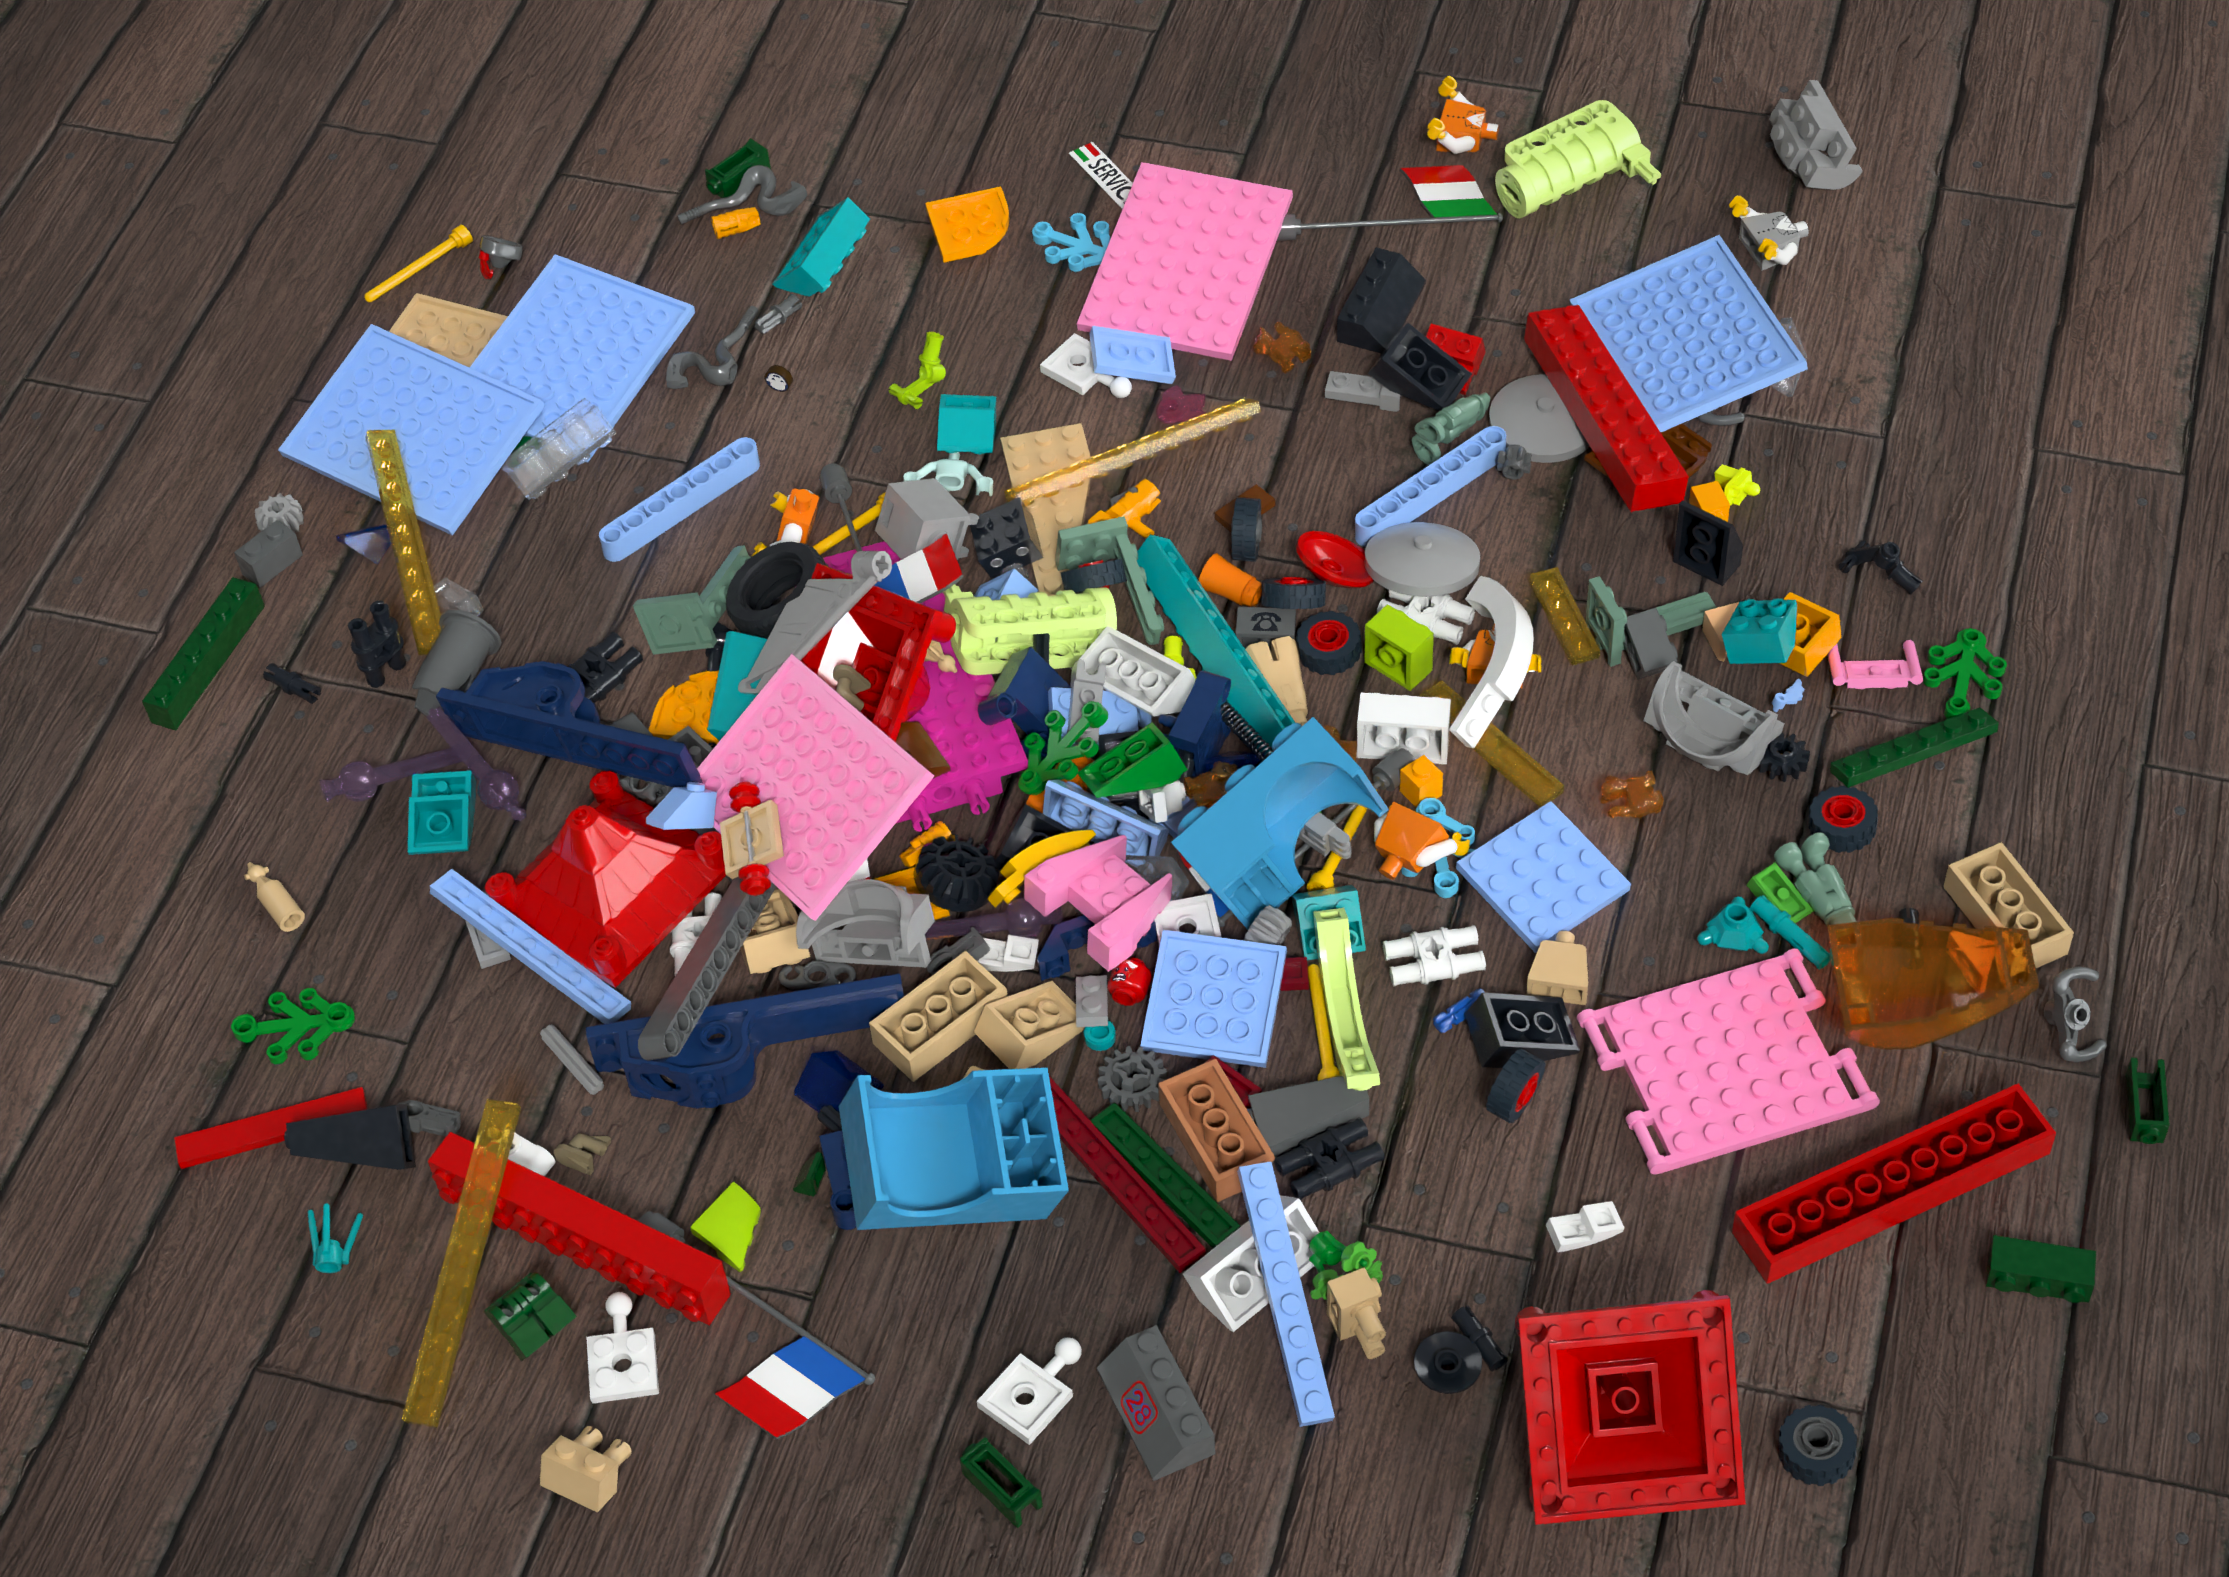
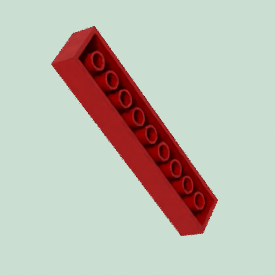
M1570 305L1528 313L1524 336L1525 342L1630 512L1679 504L1682 500L1684 501L1689 478L1688 474L1579 305Z
M2018 1083L1736 1211L1732 1233L1768 1284L2049 1155L2056 1132Z
M449 1132L428 1160L433 1174L432 1178L439 1190V1196L444 1201L450 1204H455L456 1202L464 1206L474 1216L481 1217L483 1215L491 1219L496 1226L503 1230L509 1228L516 1231L524 1240L530 1243L536 1241L557 1256L563 1254L571 1258L581 1268L588 1269L590 1267L598 1271L602 1277L610 1282L619 1281L637 1295L645 1294L652 1297L660 1306L666 1309L672 1307L682 1312L690 1321H701L710 1326L731 1295L722 1261L457 1134Z

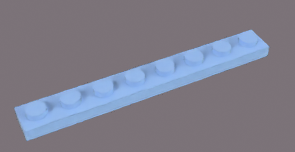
M453 869L430 885L431 895L602 1023H614L631 1010V1001Z
M1272 1162L1241 1166L1237 1173L1299 1426L1333 1421L1335 1416Z

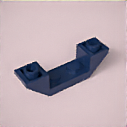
M1085 915L1055 925L1037 958L1041 981L1059 977L1070 971L1069 953L1067 950L1077 949L1087 944L1088 929L1095 925ZM1155 921L1151 923L1148 933L1139 940L1137 948L1146 947L1150 943L1157 941Z

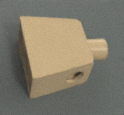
M1559 931L1556 934L1555 941H1541L1528 974L1526 995L1562 997L1565 1003L1586 1005L1588 992L1586 947L1574 944L1575 936L1573 933Z

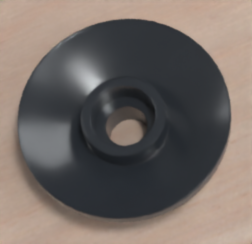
M1438 1332L1428 1336L1420 1343L1414 1356V1368L1420 1381L1431 1390L1444 1394H1454L1467 1390L1478 1380L1482 1370V1356L1476 1344H1472L1468 1337L1456 1332ZM1449 1365L1454 1369L1447 1371L1442 1369V1367Z

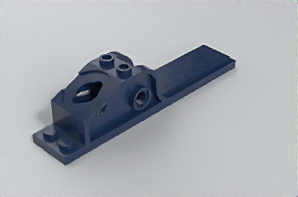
M540 661L526 663L525 666L505 669L500 667L482 669L466 693L460 690L454 691L441 688L436 695L437 700L458 735L596 769L612 771L617 774L670 787H687V782L703 783L684 743L600 724V716L593 702L584 697L585 686L579 674L574 669L560 663L554 664Z
M900 974L708 1006L677 1056L650 1061L644 1060L641 1057L638 1049V1039L651 1016L586 1027V1036L597 1073L614 1072L623 1068L631 1096L649 1100L654 1097L678 1102L677 1104L680 1106L696 1109L704 1107L714 1108L718 1105L738 1101L752 1090L757 1077L756 1059L761 1050L766 1046L870 1028L869 1022L902 999L904 993ZM714 1034H722L725 1036L715 1039H709ZM660 1074L672 1080L676 1088L667 1085L660 1077Z

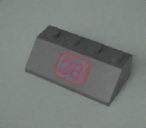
M1157 1325L1125 1338L1097 1367V1372L1152 1480H1158L1215 1455L1214 1433Z

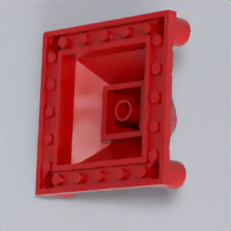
M817 563L811 579H853V575ZM874 585L804 656L801 662L835 691L837 681L832 675L834 667L837 665H848L860 673L871 683L869 689L855 694L864 702V707L860 712L896 742L901 723L912 718L929 698L931 688L928 674L923 666L927 648H929L931 640L939 643L948 642L955 633L956 621L949 613L930 608Z
M602 771L593 776L589 784L595 800L589 806L582 805L573 810L566 818L557 837L533 862L517 875L516 879L506 872L494 874L487 880L485 891L489 897L583 967L616 988L714 889L726 874L720 833L709 831L700 835L690 829L663 830L646 824V817L654 808L624 791L618 776L614 772Z
M1702 1290L1693 1295L1690 1300L1554 1313H1545L1538 1307L1530 1306L1518 1313L1515 1318V1329L1519 1336L1531 1475L1529 1498L1533 1506L1535 1525L1746 1505L1731 1303L1728 1295L1719 1296L1711 1290Z

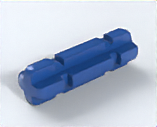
M1476 989L1470 993V998L1466 996L1446 1009L1447 1013L1443 1011L1433 1018L1435 1028L1440 1033H1445L1453 1028L1452 1024L1457 1025L1465 1020L1466 1011L1482 993H1485L1483 989Z

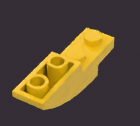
M1093 830L1062 833L1046 838L1024 849L1010 859L1000 872L1006 880L995 888L987 899L995 908L1003 901L1009 904L1021 893L1018 888L1024 884L1027 873L1050 858L1090 846L1089 842L1096 834Z

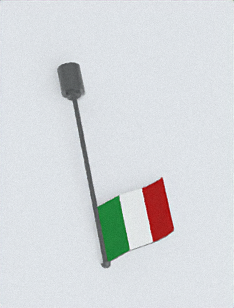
M1463 165L1400 168V172L1412 184L1421 205L1432 218L1301 224V220L1296 219L1295 213L1285 215L1277 241L1296 240V235H1301V229L1497 220L1499 223L1503 220V215L1500 212L1496 213L1484 199L1474 177Z

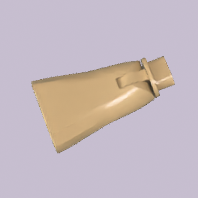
M1290 636L1276 638L1271 642V652L1268 643L1264 641L1248 645L1245 649L1295 723L1303 726L1308 722L1306 719L1308 709L1296 641Z

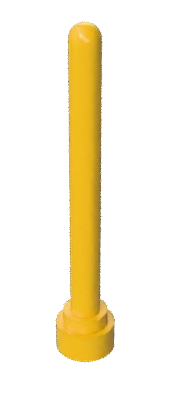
M460 224L452 230L449 239L367 292L364 296L365 300L373 302L453 248L466 247L473 242L470 232L464 225Z
M885 493L879 496L875 506L852 520L855 531L879 517ZM847 524L813 546L819 555L851 535Z
M1358 805L1352 811L1343 829L1349 835L1350 841L1367 811L1365 807ZM1331 851L1322 870L1311 876L1307 884L1309 892L1334 887L1333 874L1342 859L1340 856Z
M1311 964L1308 966V979L1322 1069L1317 1076L1319 1081L1338 1077L1340 1072L1334 1064L1320 969L1318 965Z

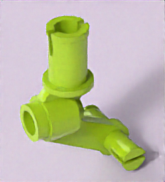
M936 332L926 333L923 354L919 355L922 365L919 370L920 378L906 388H902L895 383L889 387L891 389L889 393L897 397L900 403L904 405L909 404L915 409H919L922 406L921 402L923 400L917 396L934 383L944 379L946 371L944 366L940 364L941 360L938 358L944 339L943 335Z

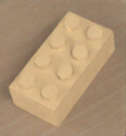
M2002 842L1948 865L1944 889L1980 935L1999 940L1996 955L2014 978L2068 954L2074 932Z
M964 951L869 1022L873 1044L914 1082L975 1036L974 1030L985 1005L1008 997L1007 989L967 951Z

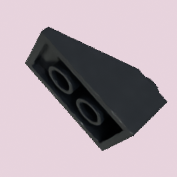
M1409 323L1393 337L1368 372L1369 375L1389 391L1438 411L1453 403L1472 375L1471 372Z
M1682 500L1679 504L1673 562L1723 586L1741 565L1743 544L1733 524Z
M1025 804L1015 817L995 857L996 869L1001 871L1010 859L1031 845L1055 835L1073 832V830ZM1093 841L1089 842L1090 845L1096 844Z
M1482 993L1465 1013L1482 1067L1503 1068L1509 1058L1521 1048L1543 1061L1575 1055L1581 1051L1562 997Z

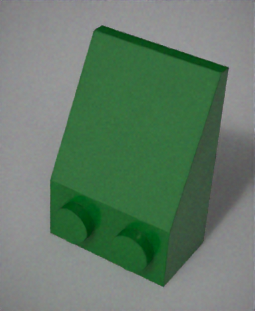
M1151 722L1081 769L1078 775L1095 797L1100 798L1163 787L1166 784L1177 781L1181 774L1188 769L1171 742Z

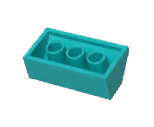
M849 197L819 215L772 284L776 288L807 297L812 296L818 291L823 293L832 283L829 280L831 276L837 274L843 267L842 260L854 251L855 247L853 244L855 241L861 239L866 233L865 226L870 218Z
M734 631L726 633L707 728L719 741L758 695L741 693L738 691V685L741 680L748 677L767 641L765 638ZM761 679L751 683V689H755Z

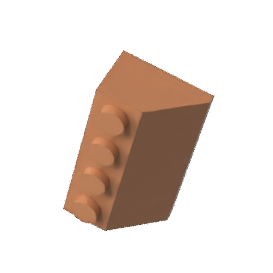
M1213 1059L1158 1083L1160 1106L1216 1202L1242 1192L1237 1173L1239 1167L1273 1162L1275 1160L1273 1152L1217 1059Z

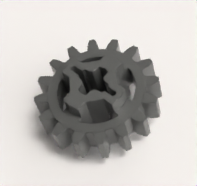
M1127 1046L1126 1053L1123 1054L1117 1049L1114 1050L1115 1058L1105 1057V1066H1099L1098 1086L1101 1089L1102 1098H1110V1105L1120 1103L1124 1112L1128 1109V1106H1133L1135 1112H1139V1105L1142 1104L1148 1109L1151 1108V1099L1159 1101L1158 1083L1167 1080V1070L1164 1069L1163 1060H1155L1154 1051L1145 1055L1143 1047H1139L1137 1052H1132L1131 1047Z

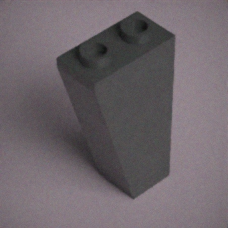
M1343 1076L1248 1095L1249 1108L1247 1111L1275 1158L1297 1148L1301 1140L1305 1139L1307 1141L1326 1132V1129L1329 1127L1337 1129L1358 1118L1363 1119L1369 1116V1095L1367 1090L1348 1089Z

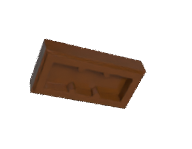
M1257 484L1238 496V498L1260 499L1261 515L1275 506V498ZM1236 498L1214 513L1215 520L1230 532Z

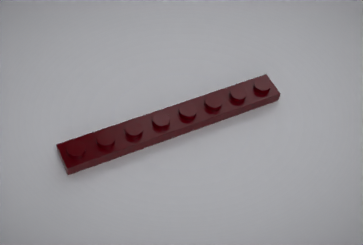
M1049 1076L1060 1140L1179 1273L1206 1255V1248Z

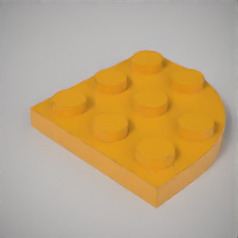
M1001 186L925 203L926 212L944 263L986 253L987 250L994 247L1004 237L1008 230L1009 209Z
M719 670L690 675L689 680L675 687L672 685L662 695L655 707L649 732L654 737L668 740L689 726L706 743L715 742L718 744L719 740L707 728Z

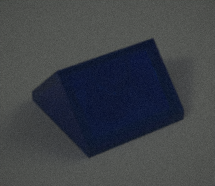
M838 1050L812 1053L794 1090V1095L818 1113L823 1106H832L840 1113L839 1105L857 1076L871 1074ZM871 1075V1086L881 1090L884 1084Z

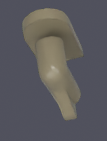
M837 665L834 667L832 674L833 678L837 681L836 692L857 710L861 711L864 707V702L855 694L869 689L871 683L851 666Z
M579 1133L573 1137L568 1145L559 1144L554 1150V1156L564 1166L591 1175L594 1171L592 1154L584 1152L582 1149L603 1156L611 1143V1138L608 1136H588Z

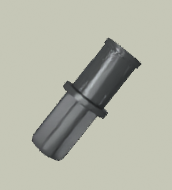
M791 294L778 305H772L770 311L755 321L756 330H759L761 334H765L776 325L784 324L787 317L802 308L801 302L795 305L800 299L796 295Z

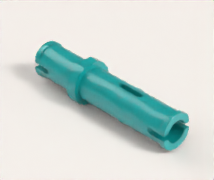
M1762 895L1752 903L1750 909L1769 925V930L1774 934H1780L1795 949H1799L1801 954L1812 962L1817 969L1824 968L1831 961L1833 955L1828 953L1810 935L1797 926L1790 919V914L1786 911L1781 912L1767 897Z

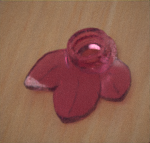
M1176 385L1169 388L1163 393L1162 401L1157 408L1158 419L1168 424L1181 422L1187 425H1194L1205 421L1208 418V414L1202 410L1205 405V394L1183 395L1179 386Z

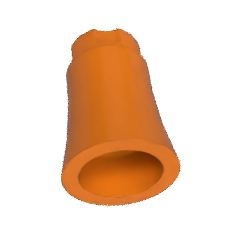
M1218 553L1213 554L1209 558L1199 577V582L1205 591L1227 598L1239 605L1255 607L1262 596L1261 582L1256 580L1254 576L1228 562Z

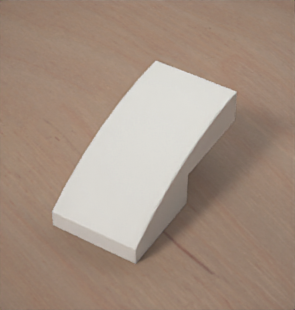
M1008 935L1006 942L983 938L990 947V951L977 962L987 971L1007 972L1034 969L1039 943L1038 939Z
M1612 1201L1584 1205L1579 1213L1552 1217L1548 1219L1546 1224L1558 1253L1595 1244L1622 1233L1624 1230L1622 1221Z

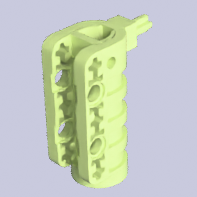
M1599 100L1508 143L1505 147V162L1508 166L1497 171L1495 184L1498 196L1505 209L1515 218H1523L1537 211L1540 204L1550 205L1558 201L1562 194L1570 195L1580 190L1583 184L1590 185L1601 180L1604 173L1613 174L1622 170L1630 178L1639 174L1652 185L1657 182V179L1661 178V173L1650 164L1651 152L1641 144L1639 134L1632 122L1612 103ZM1577 121H1584V122H1586L1587 124H1586V125H1576L1575 122H1577ZM1539 141L1544 143V145L1535 146L1532 143Z
M956 585L943 592L945 596L944 612L951 614L956 621V630L950 639L953 651L962 669L971 675L1002 673L1013 653L1029 647L1033 648V634L1049 633L1050 635L1049 665L1053 669L1071 668L1107 626L1115 630L1117 629L1116 607L1113 596L1107 587L1087 588L1083 593L1075 594L1073 590H1061L1053 596H1048L1045 592L1030 593L1027 598H1020L1017 594L1002 595L1000 600H991L989 596L974 597L972 592H961L959 586Z

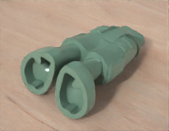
M1483 392L1480 395L1474 394L1469 397L1459 398L1452 405L1436 413V416L1425 418L1415 425L1417 434L1412 437V444L1420 460L1429 465L1437 461L1441 456L1438 443L1449 444L1456 437H1459L1462 432L1473 426L1476 421L1482 419L1485 411L1488 410L1490 396Z
M1815 833L1804 841L1801 849L1795 842L1784 844L1775 852L1774 859L1779 867L1790 872L1797 879L1794 883L1796 889L1803 899L1811 905L1816 916L1821 918L1826 926H1832L1837 935L1857 928L1858 922L1854 917L1855 909L1852 907L1849 896L1844 889L1843 879L1834 865L1825 864L1824 855L1829 848L1827 836L1824 833ZM1803 861H1804L1812 870H1808V871H1807V869L1805 868V866H1804V864H1803Z

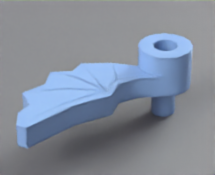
M1797 679L1791 687L1786 689L1785 694L1777 693L1772 701L1774 712L1783 709L1785 704H1797L1798 701L1802 700V693L1805 689L1801 686L1802 682L1800 679Z

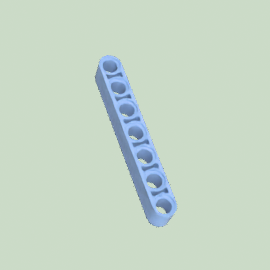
M1489 426L1357 513L1355 517L1356 542L1360 546L1366 547L1369 540L1378 532L1394 525L1410 523L1497 465L1499 451L1505 452L1507 435L1504 429L1498 426Z
M747 437L737 439L604 526L599 532L604 557L612 562L623 560L756 472L760 467L756 442Z

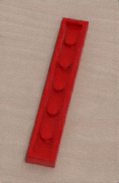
M363 1087L174 1137L178 1164L183 1169L285 1141L284 1134L287 1130L286 1123L368 1110Z

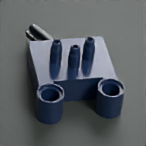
M823 1106L817 1118L832 1132L820 1135L819 1138L833 1193L830 1199L835 1224L840 1229L852 1230L856 1228L840 1113L832 1106ZM851 1207V1209L849 1210H842L844 1208Z

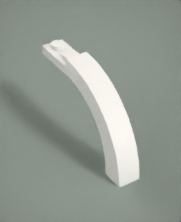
M1483 576L1478 578L1465 600L1481 616L1494 619L1496 629L1495 646L1484 675L1449 729L1469 748H1475L1504 700H1514L1528 671L1534 642L1531 619L1524 607L1500 583Z

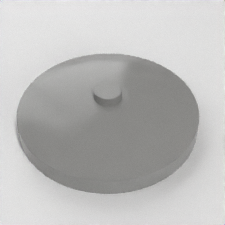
M1546 374L1526 376L1512 381L1504 386L1492 400L1489 411V426H1498L1504 429L1507 435L1506 448L1509 445L1524 447L1526 453L1532 454V462L1552 463L1565 461L1580 455L1590 447Z
M1412 522L1394 525L1375 534L1366 545L1364 562L1370 577L1381 586L1400 594L1432 597L1459 591L1472 583L1479 572L1480 551L1471 538L1454 528L1435 523Z

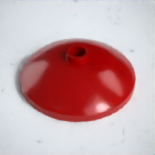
M1322 531L1305 532L1299 537L1296 543L1298 556L1304 566L1319 580L1341 588H1361L1374 582L1365 568V551L1353 542L1338 535Z

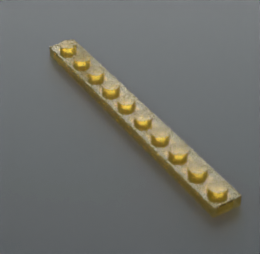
M1248 398L1239 400L1005 490L1006 500L1010 502L1020 497L1025 506H1029L1038 497L1055 496L1059 493V489L1067 486L1068 488L1078 487L1084 484L1083 480L1087 478L1104 477L1108 474V470L1127 468L1133 464L1132 461L1139 458L1142 460L1153 458L1157 455V451L1162 449L1172 450L1180 447V442L1188 439L1189 441L1202 439L1205 437L1204 433L1222 431L1229 427L1228 424L1232 422H1245L1252 419L1253 414L1261 412L1259 401Z
M367 430L365 438L418 655H427L441 631L439 625L441 614L395 430Z
M486 1100L402 1420L406 1423L438 1427L521 1106L517 1103Z

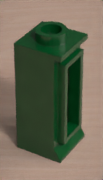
M750 138L746 145L710 170L705 169L708 190L720 198L733 195L737 191L740 181L748 168L754 165H763L771 169L768 149Z
M2131 1057L2125 1075L2128 1092L2130 1141L2142 1142L2144 1144L2164 1143L2170 1126L2165 1062L2163 1059H2158L2153 1073L2137 1072L2138 1058ZM2138 1088L2151 1089L2153 1120L2140 1119Z
M986 1437L979 1443H973L965 1449L960 1458L962 1474L1016 1528L1022 1525L1021 1511L1031 1503L1036 1510L1043 1507L1041 1491L1034 1487L988 1442ZM988 1459L1018 1491L1010 1497L980 1465Z

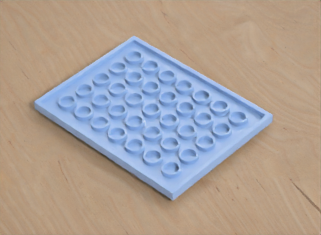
M1720 235L1570 299L1572 306L1579 305L1660 432H1664L1808 369L1805 358Z
M555 254L470 368L541 399L545 406L524 436L541 438L543 446L588 463L693 317L695 308L691 304Z
M371 324L278 451L282 456L453 536L545 405L539 398Z

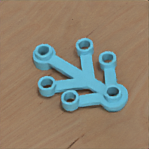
M1075 213L1070 217L1071 228L1076 231L1079 239L1054 231L1047 222H1038L1033 228V241L1036 244L1047 245L1053 241L1070 247L1061 250L1057 246L1047 247L1045 249V260L1048 263L1055 264L1060 260L1068 259V267L1074 272L1101 264L1111 239L1109 236V224L1105 221H1098L1093 225L1094 236L1100 239L1102 247L1093 244L1086 228V216L1082 213ZM1091 254L1093 256L1084 258L1082 255Z
M1426 798L1417 806V813L1441 823L1445 829L1453 833L1469 834V837L1462 836L1461 841L1469 839L1470 845L1474 843V828L1469 825H1463L1447 816L1445 807L1438 799ZM1469 849V851H1468V853H1467L1466 855H1464V856H1457V855H1455V856L1458 857V858H1460V859H1462V858H1464L1465 856H1467L1468 854H1470L1471 852H1473V851H1475V850H1474V849ZM1443 857L1435 862L1437 874L1434 877V890L1440 897L1450 898L1458 891L1459 878L1456 873L1449 870L1447 857ZM1404 867L1401 868L1402 874L1406 877H1415L1419 874V872L1414 873Z

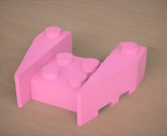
M1125 835L1050 858L1027 873L1024 881V899L1044 917L1068 901L1095 924L1088 929L1087 954L1108 972L1134 953L1139 940L1148 933L1151 923L1158 914L1162 913L1171 900L1172 874L1168 873L1151 885L1124 863L1126 861L1127 837Z

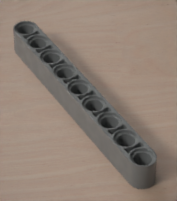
M739 877L733 879L639 1036L638 1049L644 1060L650 1061L674 1057L680 1053L774 892L775 885L772 882L770 888L763 894L752 896L740 889V883L743 880Z

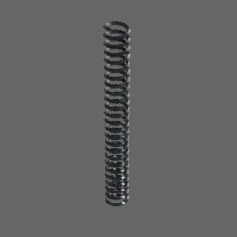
M1226 700V704L1221 707V712L1227 706L1229 708L1221 714L1223 722L1229 726L1233 733L1246 744L1261 762L1274 752L1272 747H1269V743H1266L1262 736H1259V733L1255 732L1256 730L1251 725H1248L1249 723L1245 721V718H1242V715L1238 714V711H1235V708ZM1232 709L1233 711L1230 712L1227 717H1225V715ZM1234 713H1236V715L1233 716V717L1231 718V720L1228 721V719H1229ZM1241 720H1243V722L1235 728V725H1237ZM1249 727L1250 729L1242 735V732H1244ZM1251 731H1253V733L1250 734V735L1248 736V738L1245 739V737H1246ZM1256 734V737L1251 742H1248ZM1258 738H1260V740L1257 741V742L1255 743V745L1252 746V744H1253ZM1261 742H1263V744L1260 745L1258 749H1255ZM1266 745L1267 747L1259 753V751ZM1268 749H1270V751H1269L1265 756L1262 757V755H1263Z

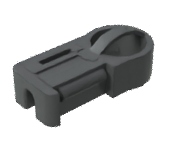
M974 927L969 928L971 932L952 946L948 947L946 945L941 950L933 953L930 956L931 962L926 968L932 976L942 963L954 960L964 951H967L978 961L990 951V947Z
M414 1100L399 1103L407 1104L408 1115H414L408 1116L410 1131L420 1133V1131L445 1136L446 1138L449 1132L456 1134L461 1127V1114L458 1111Z

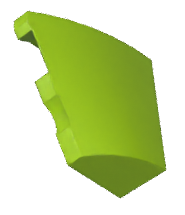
M732 1182L692 1224L690 1229L694 1236L716 1250L718 1258L741 1272L745 1267V1255L748 1246L752 1244L754 1237L753 1228L758 1224L761 1209L745 1190L735 1182Z

